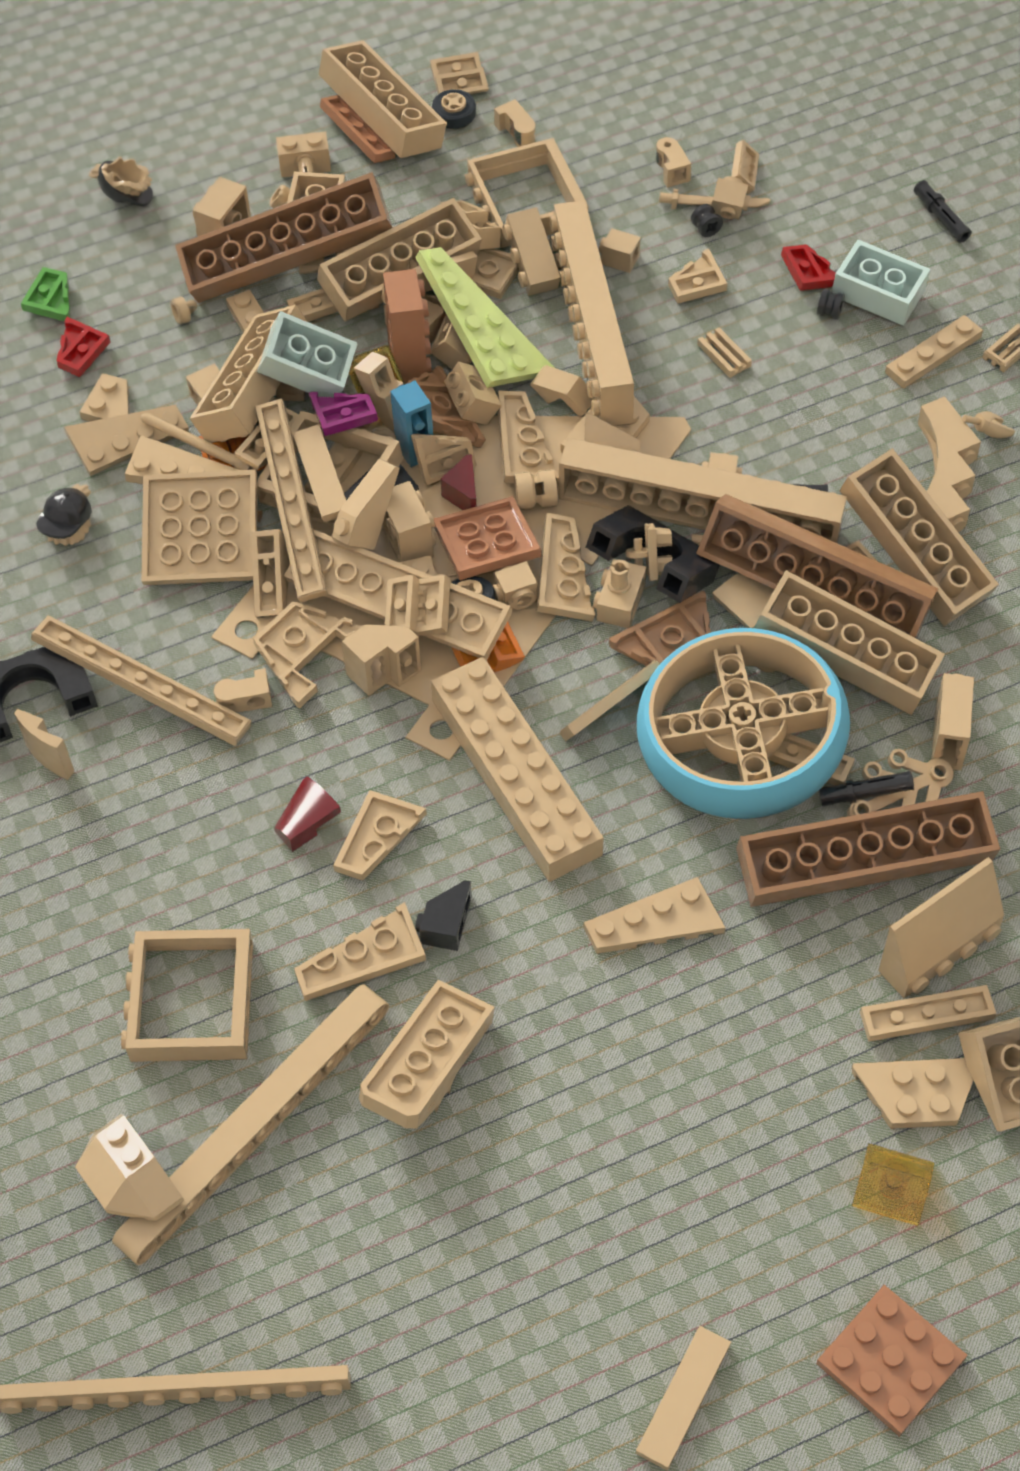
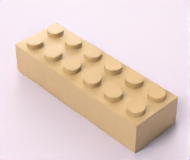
M364 40L322 50L318 75L400 158L442 148L447 122Z
M452 198L319 264L317 280L346 322L383 303L381 299L383 273L420 267L415 258L419 250L441 247L450 257L471 251L477 255L482 238L455 198Z
M297 305L269 311L253 317L190 417L191 422L204 440L210 443L225 442L231 438L247 437L254 431V426L258 421L255 406L270 402L281 383L276 379L257 372L271 326L280 311L306 321Z
M893 448L847 477L839 491L842 495L847 496L846 500L899 569L903 573L939 589L930 609L943 626H946L985 600L998 587L999 584Z
M787 570L784 572L755 625L756 629L774 631L803 643L815 651L830 666L836 676L910 715L913 714L945 655V653Z

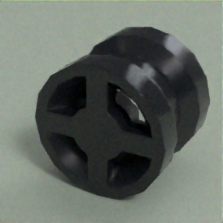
M710 204L699 206L691 215L692 224L698 228L699 233L703 237L715 235L723 225L722 218L715 214V210Z
M823 289L817 307V315L823 316L827 314L831 315L832 319L838 320L842 311L845 294H833L830 290Z

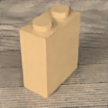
M944 673L935 706L931 759H943L951 765L953 770H961L971 734L974 677L957 673Z

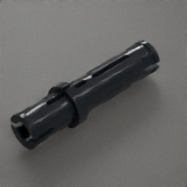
M926 180L916 184L913 191L925 203L927 211L934 213L959 243L965 242L971 236L972 231L945 203V198L940 193H936Z
M911 770L861 781L849 779L843 784L822 787L819 790L822 806L826 807L845 802L852 804L856 803V800L915 790L913 776Z

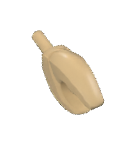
M989 411L980 412L975 417L963 415L962 417L963 422L973 424L977 431L984 432L993 438L1012 437L1015 433L1014 429L1002 425L1003 419L1000 416Z

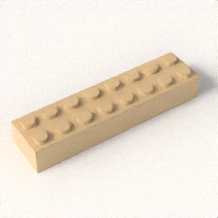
M481 657L431 680L432 701L548 882L603 856L604 837L486 659Z

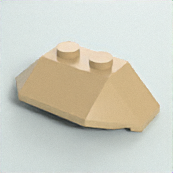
M122 1114L93 1133L75 1166L102 1207L109 1214L146 1218V1220L157 1221L185 1201L154 1155Z

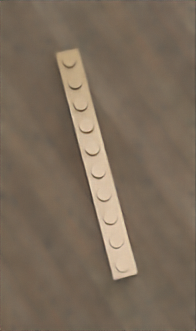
M348 1365L5 1384L0 1385V1411L7 1414H16L22 1412V1408H36L38 1411L52 1412L56 1411L58 1406L71 1405L74 1409L87 1410L93 1408L94 1404L106 1403L109 1407L122 1408L129 1406V1402L141 1401L145 1405L157 1406L164 1404L165 1400L179 1399L181 1403L193 1404L200 1402V1398L214 1397L216 1401L228 1402L235 1400L236 1396L250 1395L252 1399L263 1400L270 1398L271 1394L285 1393L287 1397L298 1398L306 1396L307 1392L321 1391L323 1395L333 1396L341 1394L342 1390H351V1375Z

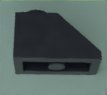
M464 880L426 903L424 913L418 914L415 928L417 932H420L422 945L458 951L472 898L471 881Z

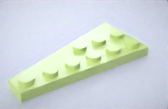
M441 247L419 250L415 258L487 388L534 379L545 365L555 368Z

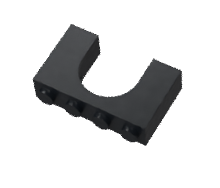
M627 505L593 524L585 548L610 561L626 552L627 549L634 548V538H642V547H645L644 524L653 523L655 528H670ZM670 529L672 533V546L657 547V556L671 555L672 561L665 564L656 589L681 603L712 584L720 564L696 554L699 548L698 544Z
M46 647L30 650L14 658L0 661V743L13 738L3 712V704L8 693L21 683L40 680L54 685L59 690L70 717L98 707L84 668Z

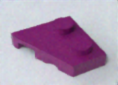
M309 392L311 404L324 436L378 421L377 412L369 394L348 395L346 393H334V397H319L318 392Z

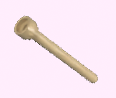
M144 413L141 416L143 423L224 461L238 470L255 469L235 458L233 453L150 413Z

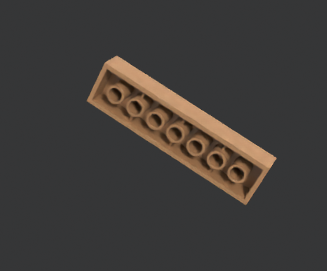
M373 172L176 244L175 247L188 291L198 303L361 244L393 228L380 185Z
M728 494L723 495L716 502L696 553L773 589L776 588L784 572L787 570L916 639L939 590L932 585Z
M981 791L740 836L736 851L750 907L975 865L988 857L993 861L1000 851V846L984 792Z

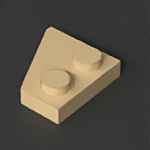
M102 373L79 412L81 419L95 421L129 414V387L127 380Z
M427 434L411 435L422 480L427 486L440 481L466 455L472 454L473 467L477 465L472 443L467 437Z

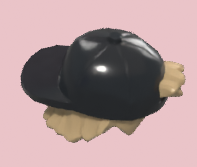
M119 156L115 161H105L102 164H96L89 173V177L98 180L103 193L115 202L124 203L129 201L137 206L145 207L152 200L153 191L150 187L152 178L148 176V168L137 165L134 159L130 158L124 161Z
M76 484L71 488L59 489L46 499L43 512L39 516L36 525L38 531L48 537L49 542L54 541L55 545L62 543L64 546H67L69 543L73 545L80 540H84L85 534L89 532V527L91 526L90 516L92 513L91 504L87 498L91 491L88 489L89 486L87 484L81 486Z

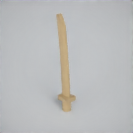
M674 189L673 194L660 192L659 203L672 204L671 209H676L677 204L711 205L713 200L712 196L678 194L679 189ZM750 198L748 208H759L768 205L770 199Z

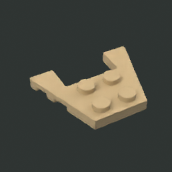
M292 601L253 637V641L296 707L300 709L318 691L317 685L300 674L299 671L335 637L344 640L350 632L356 631L362 626L354 624L351 619L345 617L338 619L327 615L326 611Z

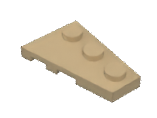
M369 790L333 865L334 871L363 881L427 815L426 808Z

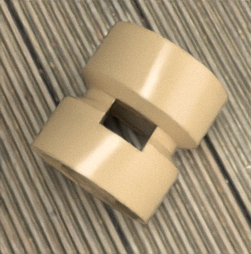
M554 469L538 471L536 476H533L531 472L514 474L516 501L520 510L532 509L536 504H540L541 507L558 505ZM535 484H541L542 495H536Z

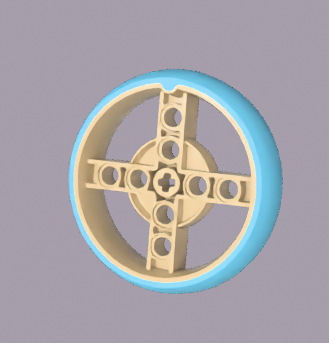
M732 628L711 632L697 637L676 649L665 658L651 675L643 690L637 713L639 746L643 758L656 780L671 795L684 804L710 815L733 819H751L778 814L812 797L830 779L839 766L850 732V713L847 698L840 681L830 666L815 651L803 643L784 634L756 628ZM745 666L763 667L782 672L801 682L809 690L778 695L770 687L748 680ZM715 671L719 686L706 696L699 710L662 716L666 705L681 688L692 680ZM826 727L821 743L809 757L794 768L772 777L768 757L779 749L786 734ZM707 748L715 757L728 763L737 764L741 782L725 781L700 774L682 764L673 754Z

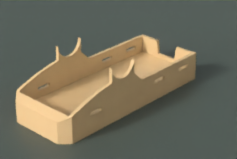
M437 980L360 1084L359 1100L361 1105L404 1128L417 1129L433 1111H438L445 1094H450L451 1085L457 1072L492 1024L495 1007Z

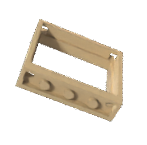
M554 138L467 160L468 173L464 174L467 186H472L476 204L480 203L481 208L488 211V222L501 227V248L511 246L510 240L506 241L504 238L502 226L505 224H503L483 183L484 180L547 164L566 203L585 200ZM554 211L540 215L547 236L554 234L550 226V216L554 215Z
M301 410L290 427L291 434L318 425L319 421L316 414ZM352 428L328 436L323 434L325 439L381 456V460L399 467L403 460L400 442L390 436H381L364 428ZM292 434L295 451L297 452L298 449H297V446H296V443H295V440H294V437H293V434ZM267 464L257 479V496L260 503L278 508ZM305 492L311 519L323 523L314 495ZM337 518L324 522V524L334 527Z
M250 929L135 931L134 943L129 944L128 951L129 962H133L132 972H127L126 988L127 991H130L129 1001L124 1002L123 1009L124 1020H128L127 1030H123L121 1033V1047L126 1049L130 1062L247 1059L253 940ZM236 949L231 1037L139 1039L146 951Z

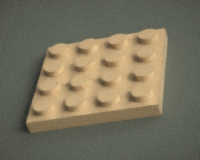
M256 469L143 475L141 574L143 585L253 580L251 532L257 531Z

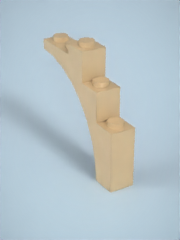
M944 396L921 406L918 426L928 440L934 462L935 473L927 493L956 530L960 532L966 527L970 512L969 507L962 499L972 492L976 476L968 465L977 460L981 441L966 422L962 421V417Z

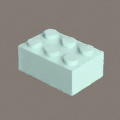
M857 240L835 274L832 293H844L845 302L904 326L925 292L930 269Z
M280 311L271 326L257 372L308 393L318 392L319 397H334V393H341L345 387L357 342Z

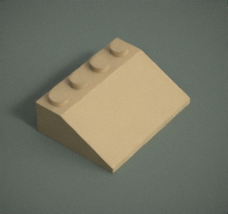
M989 857L890 926L878 971L903 998H906L913 992L919 994L929 985V980L936 975L939 977L944 976L952 969L954 962L961 957L964 960L969 958L977 950L979 944L985 940L991 942L1000 934L1004 911L993 861Z
M1020 1016L958 1033L967 1068L996 1130L1004 1131L1020 1126Z

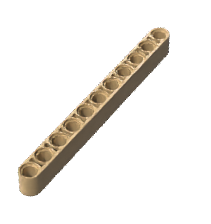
M365 984L358 986L169 1177L185 1201L157 1221L146 1220V1218L130 1217L117 1230L112 1243L136 1265L145 1263L384 1018L389 1009V1004Z

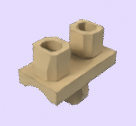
M653 523L644 524L645 547H642V538H634V548L626 550V557L634 558V564L643 566V558H646V574L649 576V581L658 580V575L662 574L665 564L672 561L671 555L657 556V547L672 546V533L670 529L655 528Z

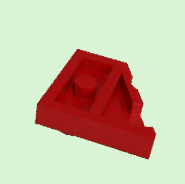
M807 244L782 248L780 255L800 291L833 287L836 273L829 268L831 263L827 259L819 256Z
M67 317L64 322L65 332L61 336V348L58 351L56 362L58 368L81 377L111 341L108 334Z

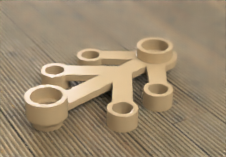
M895 749L888 756V764L896 770L904 768L920 774V776L913 779L915 790L877 796L869 801L856 800V803H852L848 808L847 816L858 815L857 807H863L866 813L878 811L902 799L901 806L915 804L918 790L928 786L925 802L938 800L941 788L948 786L953 779V769L943 759L935 758L925 763L908 757L907 753L902 749ZM893 756H900L902 763L895 762ZM877 762L867 763L862 770V776L865 780L894 774L882 770L881 765ZM867 769H875L877 775L871 776L868 773ZM934 769H940L943 772V776H937Z

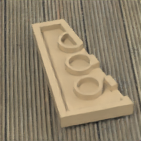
M498 390L497 397L502 405L498 410L504 483H515V473L531 472L533 476H536L538 471L553 469L555 471L550 451H547L542 431L536 425V417L526 392ZM556 470V484L559 485V472Z
M176 404L65 426L64 431L89 476H92L131 458L141 435L162 443L174 438L143 423L141 416L144 413H150L188 432L189 427Z
M141 435L126 469L125 479L126 482L143 484V475L233 471L238 469Z
M551 513L546 514L536 612L593 622L595 611L591 607V593L589 585L586 583V569L584 561L581 560V546L575 518Z
M698 877L584 922V930L597 954L637 948L638 944L654 942L655 945L667 943L669 939L685 937V940L698 938L700 934L713 933L718 935L725 933V926Z
M405 902L395 907L396 911L386 917L380 916L372 921L371 926L358 934L354 932L344 938L343 943L333 949L327 948L294 968L304 1000L308 1001L426 961L425 952Z

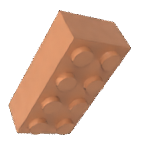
M416 269L383 273L388 348L392 371L395 379L403 382L404 385L415 377L419 378L425 372H432L430 356L426 357V355L431 354L429 338H426V336H430L428 319L424 318L429 316L427 300L421 299L422 296H425L423 279L418 280Z

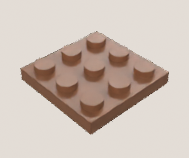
M513 496L434 518V529L459 580L541 557V548Z
M883 1285L818 1358L816 1364L900 1437L965 1361L967 1354L886 1285Z

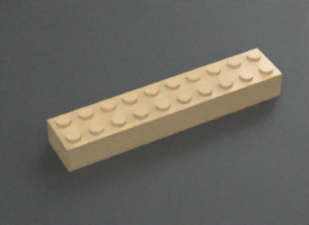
M582 200L554 204V215L550 216L551 231H554V236H550L552 252H557L555 253V262L557 268L561 269L559 271L561 277L560 285L561 287L565 286L563 289L565 304H570L568 306L570 323H575V325H572L574 341H579L577 343L579 360L584 359V362H582V373L584 378L589 379L586 384L588 397H593L594 399L591 401L592 413L612 426L633 423L634 381L586 202Z
M572 438L567 439L559 462V499L613 511H618L630 505L652 519L705 530L716 502L723 495L728 494L838 543L847 496L834 492L810 489L805 486L786 484L776 480H767L747 474L729 472L723 469L705 467L695 463H686L667 457H658L638 451H629Z

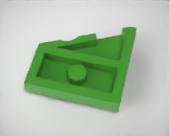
M42 267L20 303L22 311L65 321L67 317H70L69 280L67 273Z

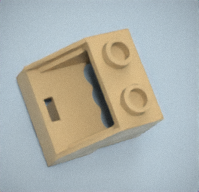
M363 625L358 630L350 632L342 640L346 675L368 696L390 680L400 687L421 671L419 637L407 626Z

